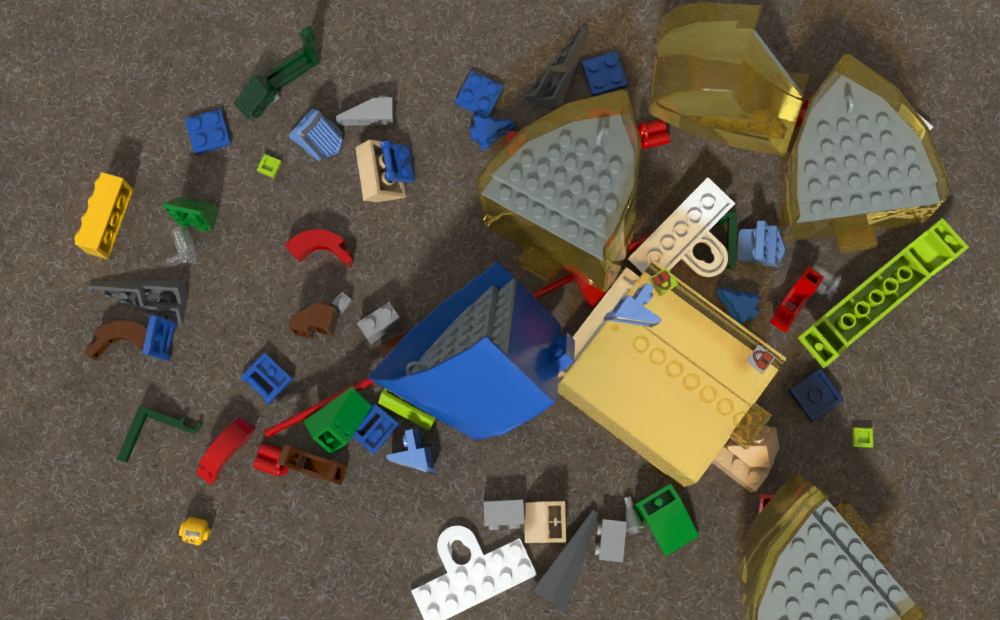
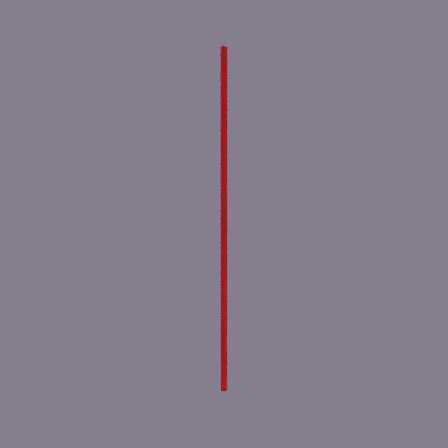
M653 232L608 254L603 261L600 259L589 264L594 271L640 247ZM567 275L532 293V295L539 299L574 280L570 275ZM366 378L352 386L357 391H360L375 382ZM352 386L264 430L265 436L268 438L311 416Z

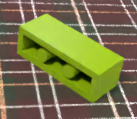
M385 388L381 393L379 404L430 431L437 418Z

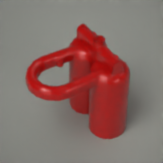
M664 119L648 123L642 122L638 127L633 128L637 137L638 149H649L670 143Z
M262 442L253 468L275 476H286L289 468L277 464L283 448Z

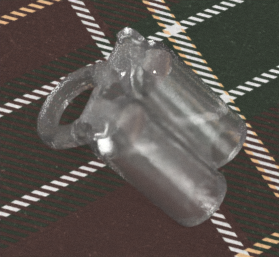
M183 227L173 229L171 234L178 255L167 259L165 265L172 267L187 260L189 263H196L198 252L190 230H185Z
M815 262L811 268L824 276L814 293L822 298L831 300L833 295L838 292L837 289L842 283V277L834 275Z

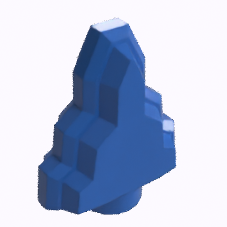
M483 114L473 115L474 126H470L472 141L478 140L480 149L484 150L490 148L492 143L498 142L500 136L507 135V131L515 129V124L513 120H496L492 116L485 117Z
M719 287L715 293L719 301L727 307V313L733 318L732 322L739 328L747 320L752 322L760 312L757 305L761 297L754 293L747 294L743 291L736 293L729 288Z

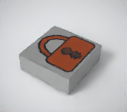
M758 344L745 362L763 374L775 359V356Z

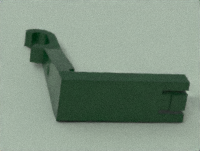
M311 26L305 27L300 32L303 50L265 74L266 79L277 91L320 63L312 43L316 40V37L313 35L314 30Z
M727 212L717 223L724 224L725 221L728 222V262L726 269L734 270L736 265L737 212Z
M139 406L117 460L128 463L147 417L192 434L199 432L202 424L199 422L195 429H190L184 425L186 421L185 416L181 420H177Z

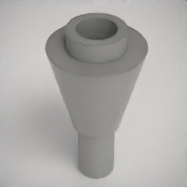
M625 497L626 532H629V534L640 533L644 525L636 509H634L632 497Z

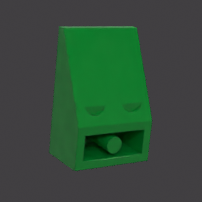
M176 197L163 203L162 206L178 226L183 228L193 226L201 232L214 230L219 212L215 204L183 197Z
M352 386L322 409L312 414L304 423L311 437L332 455L350 441L372 406Z
M671 483L634 504L665 557L699 537L680 497Z

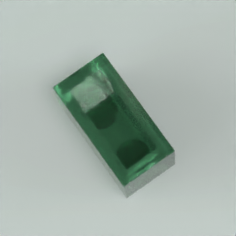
M253 76L233 104L247 119H258L263 116L264 110L275 100V96L279 91L265 76Z

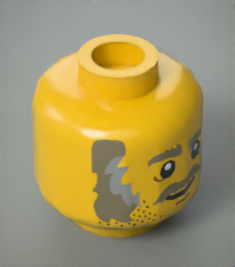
M189 517L187 520H184L179 531V536H182L183 542L197 546L201 545L204 540L208 541L211 534L208 522L196 517Z

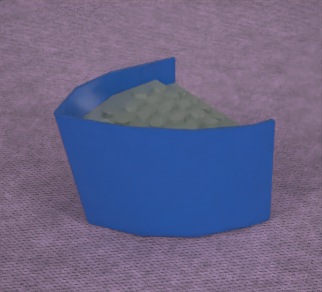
M497 261L441 303L408 332L372 371L368 379L473 440H482L507 434L538 416L557 402L559 373L574 362L575 340L568 333L560 336L561 326L558 320Z

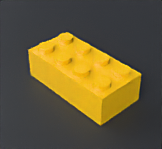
M101 172L100 177L95 181V190L93 195L89 197L87 212L83 214L81 228L75 235V245L87 254L105 259L110 257L134 191L123 178Z

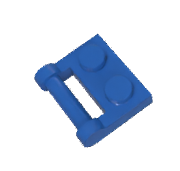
M390 141L381 142L380 147L383 150L386 167L385 180L405 183L415 181L409 145L394 144Z
M150 315L142 354L158 358L159 360L170 361L171 355H169L177 323Z
M265 352L241 376V379L245 383L248 382L264 398L268 405L293 381ZM255 372L274 388L271 393L253 377Z
M373 402L370 411L352 437L375 455L400 424ZM376 413L380 415V418L363 437L359 435Z

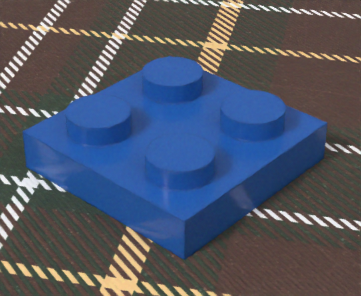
M617 52L581 62L592 97L627 87L628 83Z
M471 71L455 104L475 114H483L485 117H488L500 98L504 86Z
M221 109L184 119L195 155L231 145Z

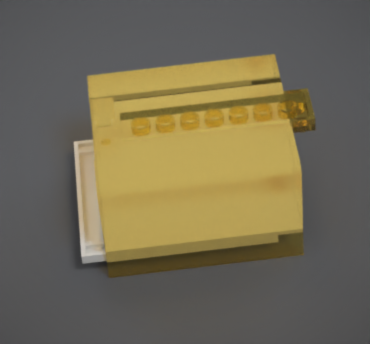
M653 260L640 277L626 267L572 337L575 340V359L572 364L559 373L558 396L676 486L683 488L695 484L701 478L729 438L745 450L750 447L772 416L755 402L783 365L786 357L673 274L672 276L678 285L662 296H659L654 288L651 292L654 294L647 304L643 305L662 319L658 325L650 328L641 325L605 321V315L613 311L622 297L627 295L632 297L638 287L645 283L652 285L649 278L664 269ZM758 344L775 356V359L763 374L745 362Z

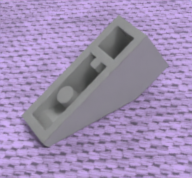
M385 95L372 98L337 115L338 126L394 125L393 98Z

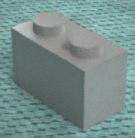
M390 302L357 323L370 344L403 324Z
M523 500L483 502L484 526H489V530H500L502 525H508L509 529H519L521 524H525Z
M602 519L601 523H597L596 535H600L599 543H595L594 555H598L597 560L623 562L627 522Z

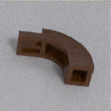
M127 320L109 322L93 332L98 339L92 341L84 353L96 361L111 344L120 340L131 341L143 351L147 328Z
M288 445L283 446L277 463L292 470L342 485L348 467Z

